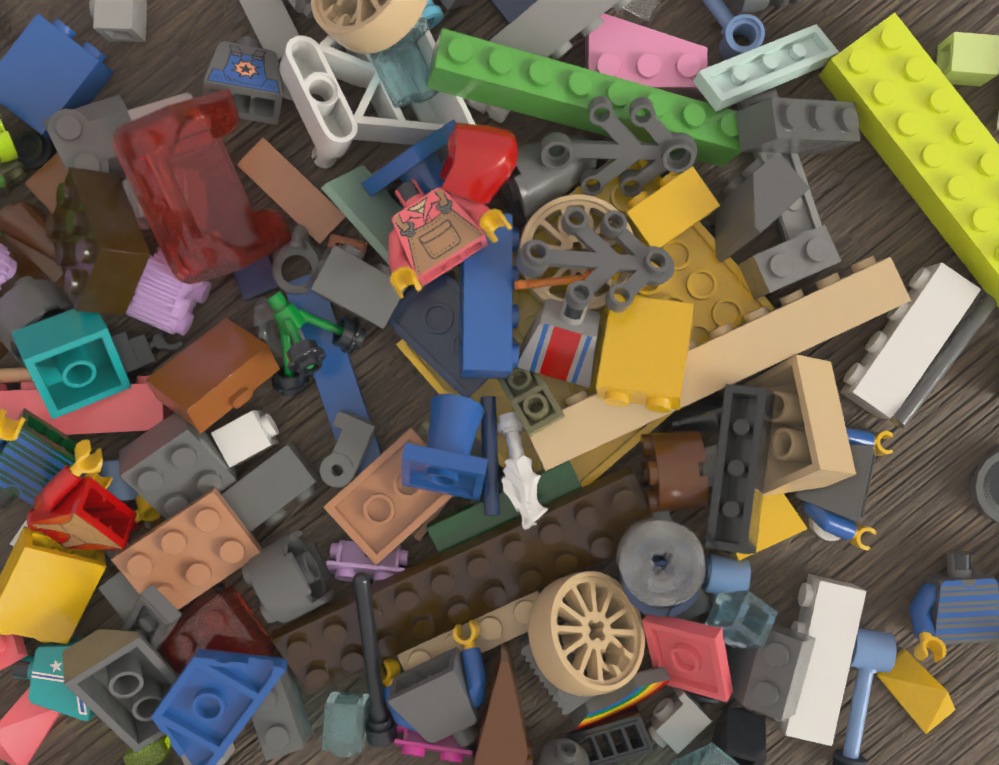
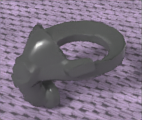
M298 225L294 228L290 239L284 245H280L273 255L272 274L277 285L286 293L293 295L306 294L310 291L304 288L307 282L294 286L285 281L281 270L284 261L293 255L303 256L309 260L313 273L322 256L319 249H315L308 238L306 227Z
M259 297L254 306L253 323L254 328H256L257 338H263L270 349L283 358L281 341L275 334L274 329L277 322L272 315L275 312L266 300L269 297ZM299 328L298 332L302 340H305L304 335L301 329Z

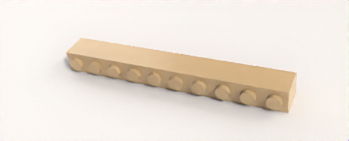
M874 255L851 265L853 273L843 278H840L838 272L815 282L818 288L815 291L804 295L802 289L790 293L779 299L782 306L768 312L766 306H763L745 314L746 323L732 328L730 322L708 332L710 340L696 345L694 339L690 340L680 408L725 388L726 384L738 382L911 301L891 257L876 262ZM585 389L565 399L567 406L561 408L565 415L564 418L530 436V439L545 471L663 417L676 409H670L668 413H658L647 410L645 405L629 403L626 407L612 406L606 404L604 399L598 398L597 392L588 395Z

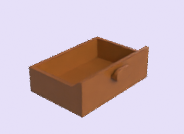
M225 318L145 381L159 401L186 420L201 434L233 407L236 409L240 408L250 400L252 392L280 370L268 344Z

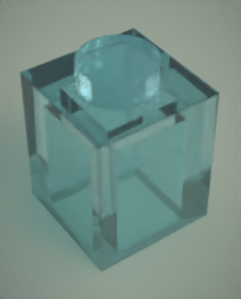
M748 590L719 592L705 625L722 628L724 642L733 648H764L778 612Z
M330 693L325 702L322 751H332V754L338 757H350L362 752L367 738L365 724L368 720V694Z

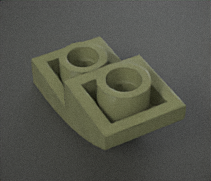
M517 367L512 368V372L506 379H497L529 437L565 417L539 373Z

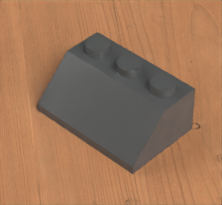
M98 629L62 651L64 684L135 753L166 735L160 731L151 716L179 675L140 632Z

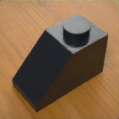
M727 707L715 725L706 765H763L767 760L766 716L752 713L746 708Z

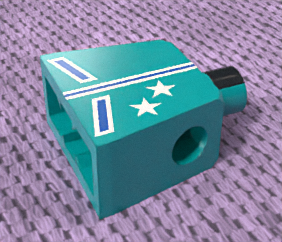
M71 637L68 644L56 642L42 643L37 647L35 656L28 655L13 663V677L31 680L28 699L31 703L83 721H89L96 715L64 684L62 651L85 637Z

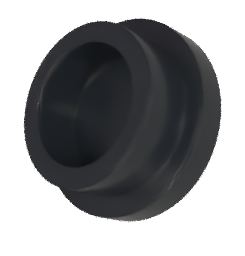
M36 130L20 133L13 142L18 155V161L30 169H40L53 157L54 145L52 140L41 135Z

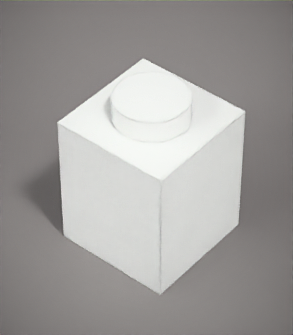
M262 410L251 411L211 433L229 468L238 466L279 444L275 436L279 434L277 425L268 413L264 415Z

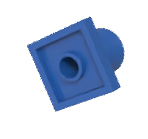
M453 119L362 182L361 184L370 197L397 178H400L403 183L415 179L425 195L438 187H442L445 180L440 177L444 165L435 152L448 144L449 136L453 132L456 121Z
M440 394L431 398L427 446L405 443L402 454V486L480 500L488 459L470 456L478 427L485 413V409L480 403L468 397L454 394Z

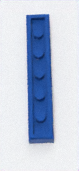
M311 274L288 281V283L294 286L302 285L309 280ZM311 291L301 295L286 293L289 303L293 302L297 309L301 308L313 316L336 325L338 324L331 302ZM306 322L300 327L305 340H315L318 346L324 349L326 358L322 362V368L313 375L337 442L342 429L332 424L339 410L346 409L368 420H371L349 353H343L340 347L332 344L334 333ZM376 434L357 476L382 454Z

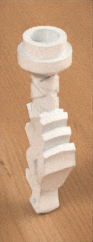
M509 412L498 417L499 423L497 424V431L506 436L509 448V459L504 461L506 467L502 470L505 477L501 481L503 483V492L510 498L516 511L520 512L522 527L524 530H527L532 525H537L535 521L548 508L542 507L537 500V484L541 475L535 474L532 471V459L524 454L521 433H523L525 428L516 412Z

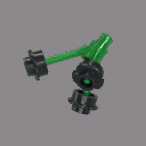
M280 291L266 299L275 312L272 316L276 320L280 332L284 364L279 365L280 370L273 374L274 376L271 379L273 383L272 388L284 396L300 394L304 386H307L310 382L309 375L319 371L323 366L322 362L326 358L324 349L319 347L315 340H302L298 329L306 322L334 333L332 344L340 347L343 353H349L352 349H359L364 341L366 329L362 327L359 317L351 319L343 316L336 325L313 316L301 308L297 309L293 302H287ZM290 337L294 343L293 346L290 344Z

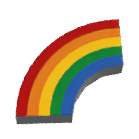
M657 667L636 672L634 677L619 689L610 693L593 696L572 713L571 719L575 729L583 728L618 715L655 694L671 680L666 668Z

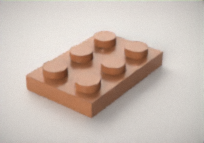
M412 427L323 507L375 565L381 562L452 497V495L402 486V454L405 443L427 446V443Z
M214 487L126 546L125 550L117 552L111 560L139 594L153 584L179 610L247 564L250 558L260 553L262 547L216 487Z

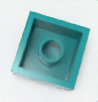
M74 308L11 332L23 362L52 420L131 388L108 328L100 313L76 312Z

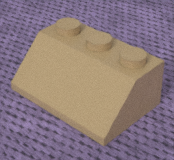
M796 354L742 385L768 388L775 393L763 495L827 487L856 475L831 361Z

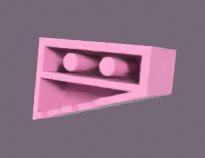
M605 13L600 16L604 22L585 37L586 69L699 100L703 95L693 81L698 71L707 68V47Z

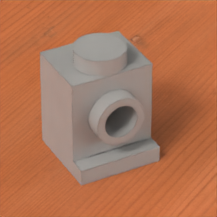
M672 687L676 694L671 699L669 697L663 699L654 708L653 716L650 718L652 725L647 731L659 746L664 748L668 744L679 754L712 721L705 710L686 690Z

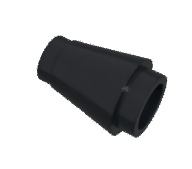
M710 395L673 412L670 415L673 431L698 430L700 434L720 433L723 410L722 397L712 399Z

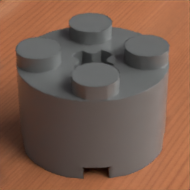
M25 276L17 280L13 288L0 298V341L21 366L26 368L11 332L74 309L72 298L57 283L44 279L36 280L31 276Z
M299 530L292 531L262 547L260 553L250 558L249 563L242 567L243 577L246 583L255 589L261 601V613L269 623H274L277 620L282 623H288L329 602L333 597V589L326 592L325 582L331 580V576L322 554L312 541L305 544L299 538L304 535Z

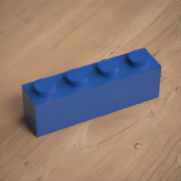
M503 214L511 226L510 230L504 226L498 227L494 231V235L498 239L495 243H492L485 234L488 245L460 263L458 375L460 378L506 379L512 372V368L518 367L519 346L512 343V328L517 329L519 307L512 304V290H514V281H519V269L517 266H512V252H517L519 230L518 228H512V214Z

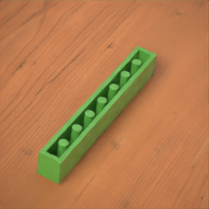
M443 28L433 49L426 88L611 137L602 126H597L591 122L588 113L590 101L595 97L604 96L611 100L614 114L640 142H656L644 127H638L632 123L629 114L631 102L637 98L645 97L652 101L656 116L671 133L683 132L693 137L697 145L695 160L723 167L742 153L736 112L738 111L728 108L715 111L707 102ZM600 107L596 109L594 113L597 115H602L606 113L608 109ZM645 108L640 109L636 112V115L643 116L649 110ZM682 148L674 149L671 153L679 152Z

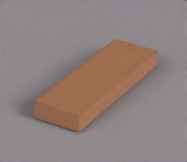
M264 138L237 164L244 173L299 225L305 226L308 233L321 246L330 238V234H334L348 219Z

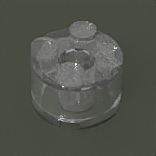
M651 517L629 528L619 543L616 559L619 574L629 591L640 601L659 607L678 605L689 600L701 587L705 577L703 549L697 537L684 526L669 519ZM665 552H668L665 556L666 561L669 562L668 566L665 569L658 566L652 570L655 565L651 560L653 555L657 553L662 556Z

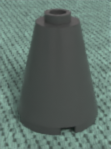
M582 134L568 136L570 140L593 141L587 139ZM542 141L517 145L519 151L517 164L509 179L497 191L496 196L498 199L506 198L510 207L504 211L506 214H512V221L514 223L523 225L527 223L533 213L541 206L561 197L578 184L583 171L589 168L596 169V161L599 158H573L566 168L553 170L547 168L541 160L540 144ZM554 145L550 149L558 150L562 145Z

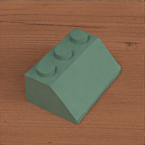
M362 165L326 183L321 189L389 265L388 235L395 228L392 217L405 208L400 201L397 203L389 195L388 191L392 188L390 184L370 197L361 183L378 170L371 174Z

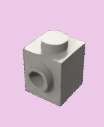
M147 0L89 1L93 28L108 42H146Z

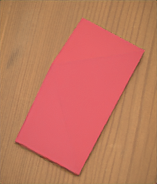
M29 688L0 720V759L10 765L30 764L60 714L59 712L31 703L28 699Z

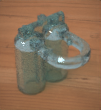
M425 17L419 18L412 28L416 29L409 36L406 34L391 47L370 54L371 61L395 108L405 106L413 101L415 103L425 102L439 93V91L426 88L429 67L417 44V41L430 28V23Z

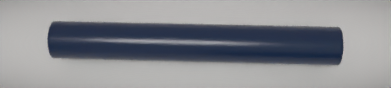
M483 396L480 397V404L485 409L481 420L482 458L488 459L483 483L484 516H499L496 397Z

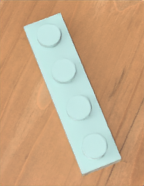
M815 24L700 70L693 82L713 109L719 111L827 65L830 59L836 56L839 51L818 25Z

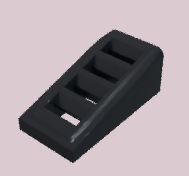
M637 706L601 722L566 733L567 739L575 741L581 747L580 741L588 739L594 754L588 757L589 765H607L654 750ZM632 726L636 738L629 740L625 727ZM617 730L622 744L615 746L610 735L611 731ZM601 734L608 748L602 752L595 736Z

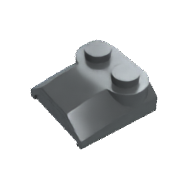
M120 95L76 109H62L55 112L51 118L42 120L67 172L69 167L118 174L120 180L123 181L126 180V170L138 168L154 169V165L140 141L127 112L128 109Z

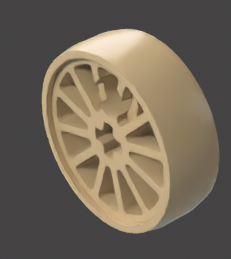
M311 0V9L319 26L336 42L356 53L371 54L385 50L400 41L417 23L428 0Z
M573 194L553 199L534 212L525 224L519 239L517 255L523 244L531 241L535 232L541 228L560 244V246L547 244L550 249L572 251V248L576 246L579 247V251L591 252L575 236L565 233L561 228V219L566 210L570 207L583 209L588 216L587 225L592 230L594 223L591 214L603 219L607 212L618 210L608 202L589 195ZM555 215H559L557 230L547 222L549 218ZM608 221L610 226L619 228L615 222ZM627 221L626 228L633 234V231ZM600 225L594 231L598 235L601 233ZM615 239L605 241L610 247L619 245L622 248L623 255H630ZM560 268L552 278L561 277L565 272L570 274V276L583 275L588 269ZM520 272V276H521L522 280H536V279H537V278L527 277V276H525L524 274H522V273ZM620 272L616 282H613L611 279L605 283L608 287L607 292L599 297L593 295L587 309L599 311L607 307L605 297L612 286L624 284L634 273ZM552 286L527 289L542 305L547 299L564 301V299L556 297L549 292Z
M595 571L576 572L561 577L544 588L532 606L528 623L530 648L540 671L558 689L568 694L586 697L606 694L627 684L638 671L645 649V632L639 609L630 603L621 584L614 578ZM564 597H565L567 603L569 604V606H567L565 603H563V598H564ZM557 615L566 621L563 626L557 624ZM558 635H561L562 641L564 644L562 648L559 642ZM570 653L575 654L572 665L567 659V655ZM602 654L606 656V663L602 659ZM584 670L587 671V677L584 676Z

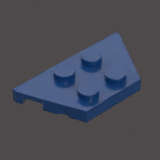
M198 648L159 702L151 718L160 731L169 737L170 745L179 757L185 754L192 765H216L286 671L288 661L283 658Z

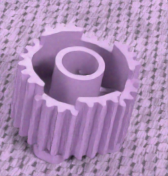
M161 244L156 250L158 253H155L154 257L150 255L135 290L136 293L126 313L128 316L170 334L178 333L184 336L188 333L193 323L194 315L192 313L196 302L204 303L209 295L211 282L205 280L208 267L197 259Z

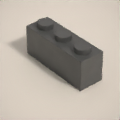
M771 97L736 112L741 152L824 154L860 141L859 117L855 102Z

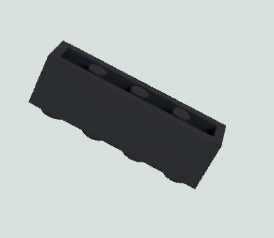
M726 384L705 548L741 554L756 553L775 393L768 388Z

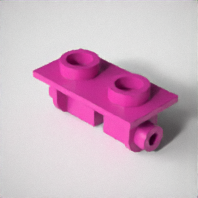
M400 725L397 727V732L404 733L403 740H394L395 746L402 747L401 754L424 757L425 750L441 753L440 760L454 763H463L464 756H472L473 751L465 750V747L459 746L452 735L431 743L427 742L419 733Z

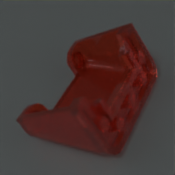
M229 88L163 107L121 125L113 135L115 153L174 276L188 285L241 270L288 244L292 237L286 221L276 210L265 208L253 211L221 138L232 133L239 122L238 110Z

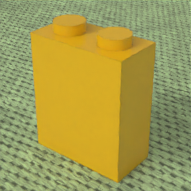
M614 294L617 301L625 302L620 294ZM634 296L633 302L624 312L617 313L609 309L596 383L598 398L604 399L606 404L617 407H626L629 403L645 405L647 410L658 413H668L670 409L679 410L695 304Z
M24 526L0 575V634H14L35 638L43 643L56 642L68 644L106 568L104 550L68 549L41 531L34 532Z

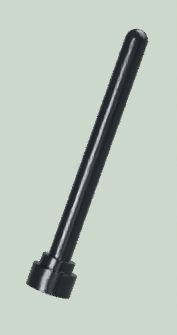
M358 572L353 577V586L371 714L365 723L367 742L370 745L383 747L397 739V725L391 713L386 709L369 576L365 572Z

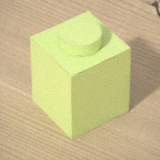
M954 32L938 45L936 65L951 84L982 86L999 75V35Z

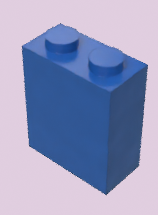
M37 13L0 61V103L41 135L51 140L42 120L51 118L59 110L76 109L90 104L114 72L102 63L106 56L87 41L82 47L72 39L76 33L59 19L55 18L50 23Z

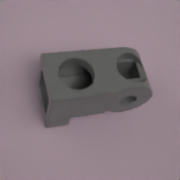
M346 409L339 410L332 425L342 429L332 454L325 457L320 466V475L323 481L335 488L343 487L355 479L380 425Z

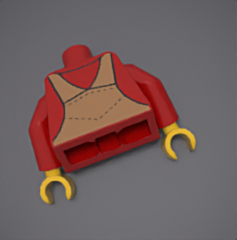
M82 440L74 449L76 462L71 467L66 465L36 495L34 499L35 508L29 511L26 518L28 528L34 532L41 531L68 549L125 550L130 533L140 527L139 522L141 520L154 521L161 514L139 494L136 497L138 509L133 511L90 476L82 477V473L98 471L102 467L103 462L101 448L89 455L91 451L90 441Z

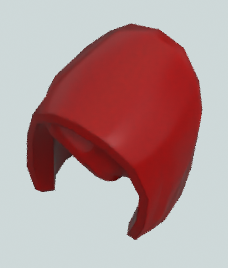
M456 123L448 139L449 154L440 174V177L445 180L442 189L473 202L489 204L500 187L509 179L517 164L519 151L515 135L508 130L492 126Z

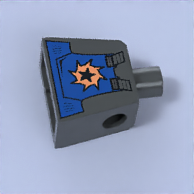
M248 36L239 38L236 43L220 42L204 77L201 112L278 125L283 89L277 54L272 50L260 48L258 41Z

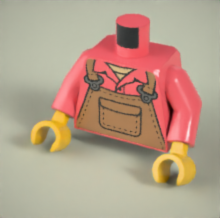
M415 179L409 180L395 191L396 196L405 209L392 217L395 228L388 235V263L392 273L390 282L400 299L404 298L402 290L408 285H414L418 292L422 289V286H425L486 247L488 243L485 234L492 243H495L498 239L494 235V231L501 226L510 230L511 226L503 213L498 209L491 210L482 203L473 202L452 193L448 194L442 187H438L425 195Z

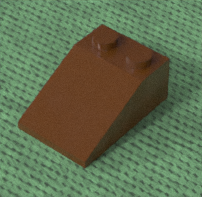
M509 642L502 643L499 647L478 728L479 734L475 739L471 765H532L533 755L531 754L532 741L527 740L526 722Z

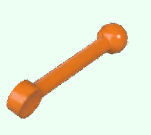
M587 270L583 275L514 281V290L572 284L575 281H583L594 270Z

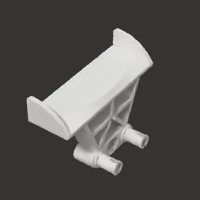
M422 15L413 28L400 41L384 50L390 63L379 66L373 53L361 54L345 48L347 53L337 50L341 45L329 35L319 45L315 40L304 35L295 36L289 40L279 68L282 77V97L293 100L315 145L311 155L312 159L316 158L314 161L315 165L320 168H330L334 165L336 158L346 153L353 140L415 145L453 119L456 123L475 124L462 97L426 88L432 53L436 43ZM336 78L355 86L366 88L354 115ZM400 82L419 122L407 121L389 87L390 85ZM310 94H318L326 102L317 101ZM370 100L379 118L363 116ZM448 144L435 152L443 165L449 154Z

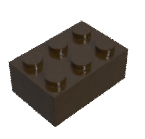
M69 167L64 183H59L57 187V205L54 213L47 216L45 225L46 236L52 239L55 248V263L61 266L64 275L65 292L71 295L76 312L126 314L151 255L119 175Z

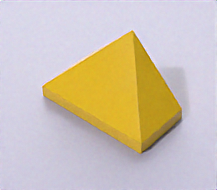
M904 648L896 654L894 667L889 673L879 671L875 673L925 734L956 710L948 691Z

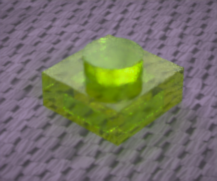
M164 735L137 753L128 747L122 758L126 765H156L167 756L171 746L170 739L167 735Z

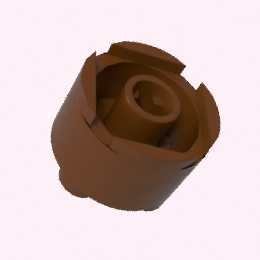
M698 430L641 434L642 455L647 457V462L640 463L641 479L643 485H650V489L646 490L648 512H668L706 507L709 485L708 475L703 473L702 462H706V455L700 432Z

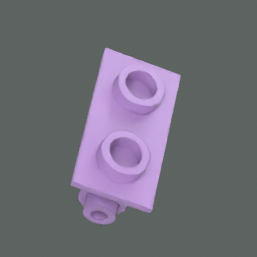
M340 540L339 543H332L330 548V558L336 559V561H327L326 565L330 574L335 575L337 580L353 582V577L356 573L365 572L369 578H374V583H377L405 570V568H400V565L407 566L409 550H402V546L398 545L381 562L375 565L369 557H366V554L354 541Z

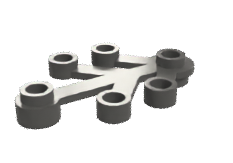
M598 96L593 98L588 105L589 118L593 124L602 126L615 141L570 140L565 134L553 132L547 135L540 144L541 160L547 168L553 170L566 168L573 158L611 159L599 169L589 168L581 173L579 178L581 190L585 195L589 196L600 194L604 189V185L620 174L618 182L621 193L627 197H634L641 193L643 186L665 170L674 173L686 171L693 165L697 156V145L693 137L683 132L671 133L656 116L652 101L645 97L637 98L631 102L629 114L632 123L638 127H644L656 142H640L614 114L611 100L604 96ZM600 107L608 109L607 112L602 115H597L594 113V111ZM645 108L649 110L643 116L636 115V112L640 109ZM554 145H562L558 150L550 149ZM682 148L679 152L671 153L674 149ZM639 159L651 160L639 171L634 169L626 170ZM591 179L598 180L594 185L586 184ZM630 180L637 181L632 186L625 185V183Z
M570 207L561 219V228L565 233L575 236L591 252L550 249L543 241L531 240L523 244L516 258V265L519 271L531 278L544 275L548 267L594 270L583 281L573 282L565 294L566 303L575 310L586 308L593 295L617 272L634 273L624 284L612 286L605 297L607 307L617 313L624 312L633 302L634 296L645 285H662L674 273V262L671 256L662 248L656 246L646 247L626 228L627 219L625 215L616 210H611L605 214L600 222V231L607 238L615 239L630 255L618 254L587 225L588 216L583 209ZM569 218H575L580 225L571 223ZM608 221L615 222L619 228L610 226ZM530 252H535L539 254L542 258L537 259L533 257ZM651 262H654L659 268L653 266ZM573 291L581 292L585 296V300L576 298ZM614 294H620L625 302L617 301Z

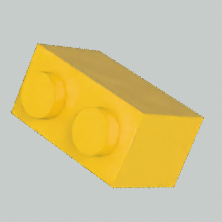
M692 166L683 173L670 172L659 181L662 188L649 196L646 191H643L626 204L629 211L625 213V217L634 236L646 247L656 246L662 248L714 212L720 204Z

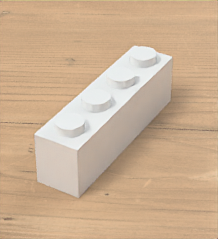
M944 263L926 268L922 267L914 274L909 282L911 290L908 295L911 301L888 312L887 318L890 320L883 331H877L870 338L865 347V350L868 351L861 363H855L848 370L843 379L846 384L840 393L877 418L891 419L902 406L981 290Z
M808 574L807 582L803 583L800 587L798 603L801 609L798 621L793 622L791 629L815 637L816 640L795 715L783 721H775L786 736L830 746L833 744L866 595L865 590L852 583Z

